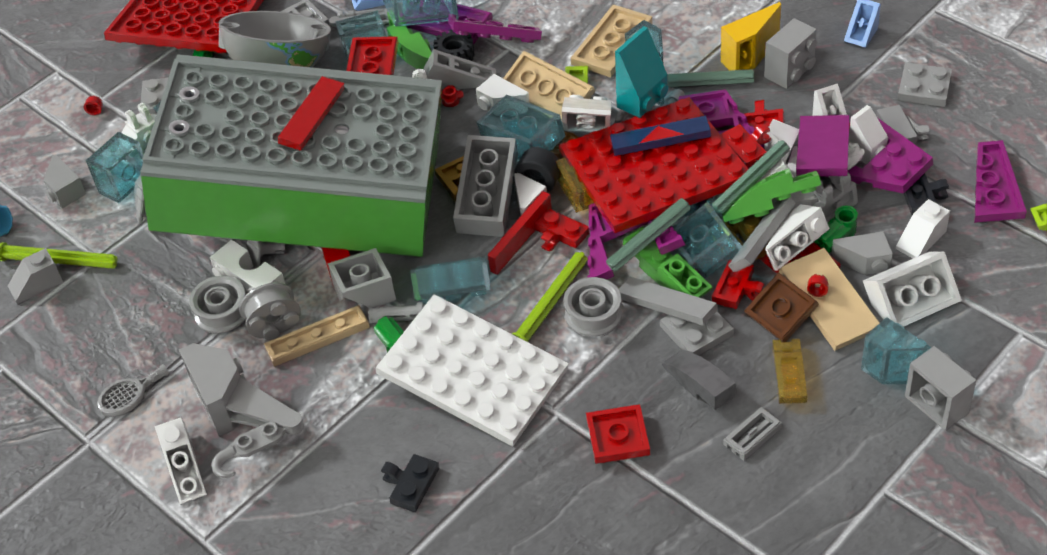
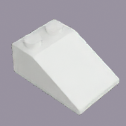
M581 95L564 97L562 130L591 133L610 127L612 101L607 100L605 97H593V99H584Z

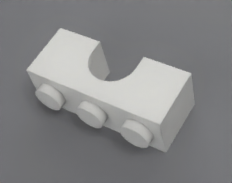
M230 240L210 257L213 274L215 276H230L239 280L245 289V294L267 283L285 284L282 272L266 262L258 268L250 270L253 264L248 250L233 240Z

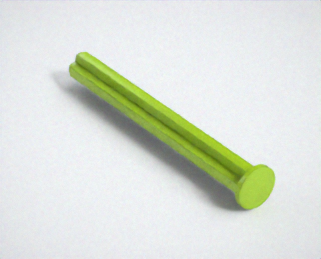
M2 242L0 243V261H6L7 259L22 260L45 248L12 246ZM47 249L56 264L111 269L117 267L118 258L114 254Z
M575 252L519 329L511 334L526 342L530 340L588 261L584 252Z

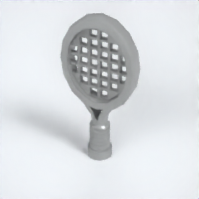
M162 364L158 369L142 379L126 378L110 384L98 397L97 406L100 413L104 416L116 417L132 411L140 404L144 398L146 388L151 383H155L160 378L170 374L166 366Z

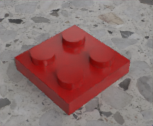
M640 404L586 413L595 464L650 455V446Z

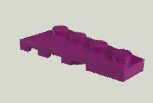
M449 14L448 24L459 35H469V32L478 33L477 36L483 38L499 35V38L503 40H512L513 37L521 38V41L527 43L541 40L542 31L538 27L511 23L508 24V27H505L504 23L489 20L486 21V24H482L481 20L467 17L464 21L457 20V15Z
M1003 140L978 142L974 223L1025 219L1027 211Z

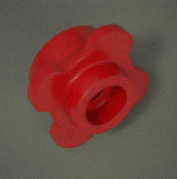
M453 85L446 86L441 92L442 104L446 107L458 105L460 99L464 96L463 91H458Z

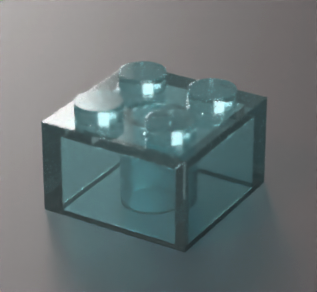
M117 132L85 160L98 193L117 203L125 199L134 190L135 181L141 175L140 171L143 165L144 154L139 141L121 132Z
M708 202L674 228L675 232L681 235L685 243L684 246L678 249L691 267L704 279L734 257L742 247Z

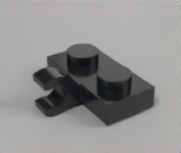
M924 173L904 193L911 215L928 199L936 203L935 198L939 200L948 198L946 189H949L947 180L940 179L929 183Z
M413 454L404 471L391 462H385L381 469V472L385 473L382 479L385 482L396 484L389 497L390 504L416 513L439 470V462Z

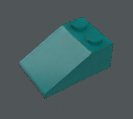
M643 26L615 51L617 108L639 118L647 111H650L661 98H664L669 89L665 67L648 28Z

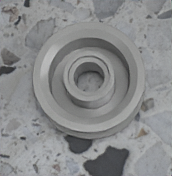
M215 276L202 281L193 289L189 298V304L194 313L195 321L201 329L212 334H219L231 331L245 321L239 312L240 302L245 296V289L239 280L230 276Z
M598 277L584 278L573 283L565 292V319L568 326L574 332L584 336H601L612 332L620 323L622 317L621 294L612 282Z
M275 282L258 286L247 293L239 305L240 315L246 320V329L249 334L254 337L265 338L266 340L275 339L279 333L289 330L300 320V306L294 300L292 289L283 283Z

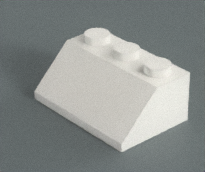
M927 252L863 280L871 305L892 330H897L962 301L945 252Z

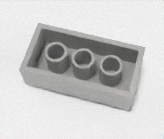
M468 135L453 215L456 233L498 237L505 235L514 183V170L518 158L516 138Z

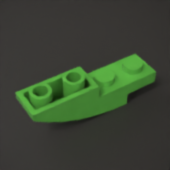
M395 9L387 12L390 25L386 27L388 37L398 36L397 54L414 68L424 70V66L432 53L428 40L423 39L419 32L413 34L411 29H407L404 17H400Z
M788 168L769 175L756 182L731 207L722 213L724 222L729 221L730 224H735L745 220V216L753 214L755 217L764 216L769 213V210L774 209L771 200L773 198L784 200L790 198L791 193L794 192L809 193L815 191L816 186L821 185L819 174L817 171L792 177L791 171Z
M640 227L624 238L623 245L642 231L644 227ZM655 240L635 256L640 261L639 267L663 287L699 298L712 290V286L678 253L674 256L670 252L661 255Z

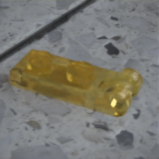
M791 339V342L772 340L779 404L807 403V389L800 339Z

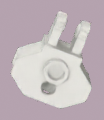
M144 103L138 104L140 113L137 115L132 110L125 112L127 121H125L126 126L119 136L121 144L128 146L130 153L134 156L146 149L157 116L150 114Z

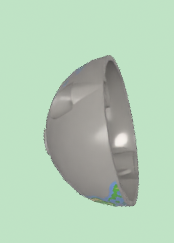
M279 11L240 12L225 16L219 21V47L225 49L232 60L313 68L322 58L325 51L329 50L331 28L319 19L301 14Z

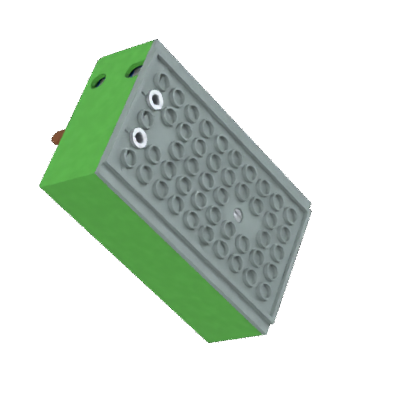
M177 54L150 134L140 171L148 230L356 251H368L376 248L378 253L423 257L439 143L442 80ZM322 76L344 83V91L302 151L278 144V136Z

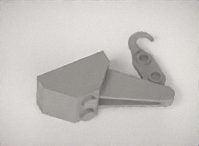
M196 343L179 349L190 380L218 436L220 437L233 431L237 423L257 427L239 435L226 449L216 454L212 460L211 467L218 477L230 478L236 474L235 471L226 472L221 469L220 466L224 461L236 457H249L277 444L282 440L285 433L296 435L303 431L304 422L301 414L249 383L245 376L241 374L244 371L238 358L232 359L228 350Z

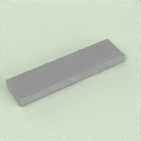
M792 197L773 204L774 209L769 210V213L763 217L728 265L733 272L752 265L794 207L796 202Z
M631 276L619 288L621 300L703 326L718 310L717 303Z

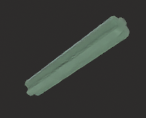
M752 69L667 74V85L669 88L754 82V71Z
M783 140L778 141L712 203L714 210L722 214L731 207L740 196L790 151L789 145Z
M680 198L606 260L609 268L614 272L618 271L690 211L691 208L688 202Z

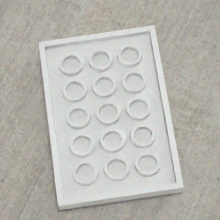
M434 294L376 366V374L513 447L566 373L569 363Z

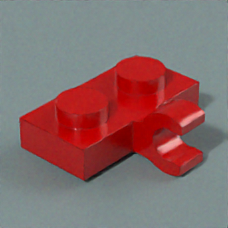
M765 100L755 101V112L744 113L747 123L750 127L753 126L754 129L764 123L769 127L773 119L785 123L784 110H766Z
M765 123L756 127L751 135L741 124L720 134L748 169L767 153L761 145L771 141V137L767 134L770 132V128Z
M549 208L535 222V230L543 233L541 239L545 241L541 247L549 252L555 248L559 241L577 248L590 234L589 226Z
M729 259L712 294V302L737 309L744 294L753 301L763 290L764 283L750 281L754 273V265L733 272L728 266L732 261Z

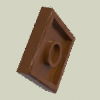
M778 272L744 312L785 344L818 307L819 303Z

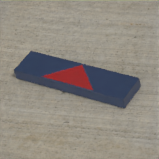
M701 116L611 134L610 137L614 155L618 156L711 137V130L707 117Z

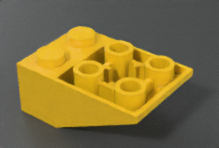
M780 2L721 27V63L728 70H753L765 57L766 42L780 31Z

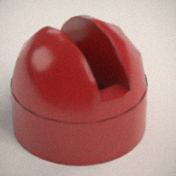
M95 95L89 96L83 106L85 112L90 115L100 114L103 108L102 99Z
M814 274L809 278L807 292L810 295L822 297L828 293L829 283L824 275Z

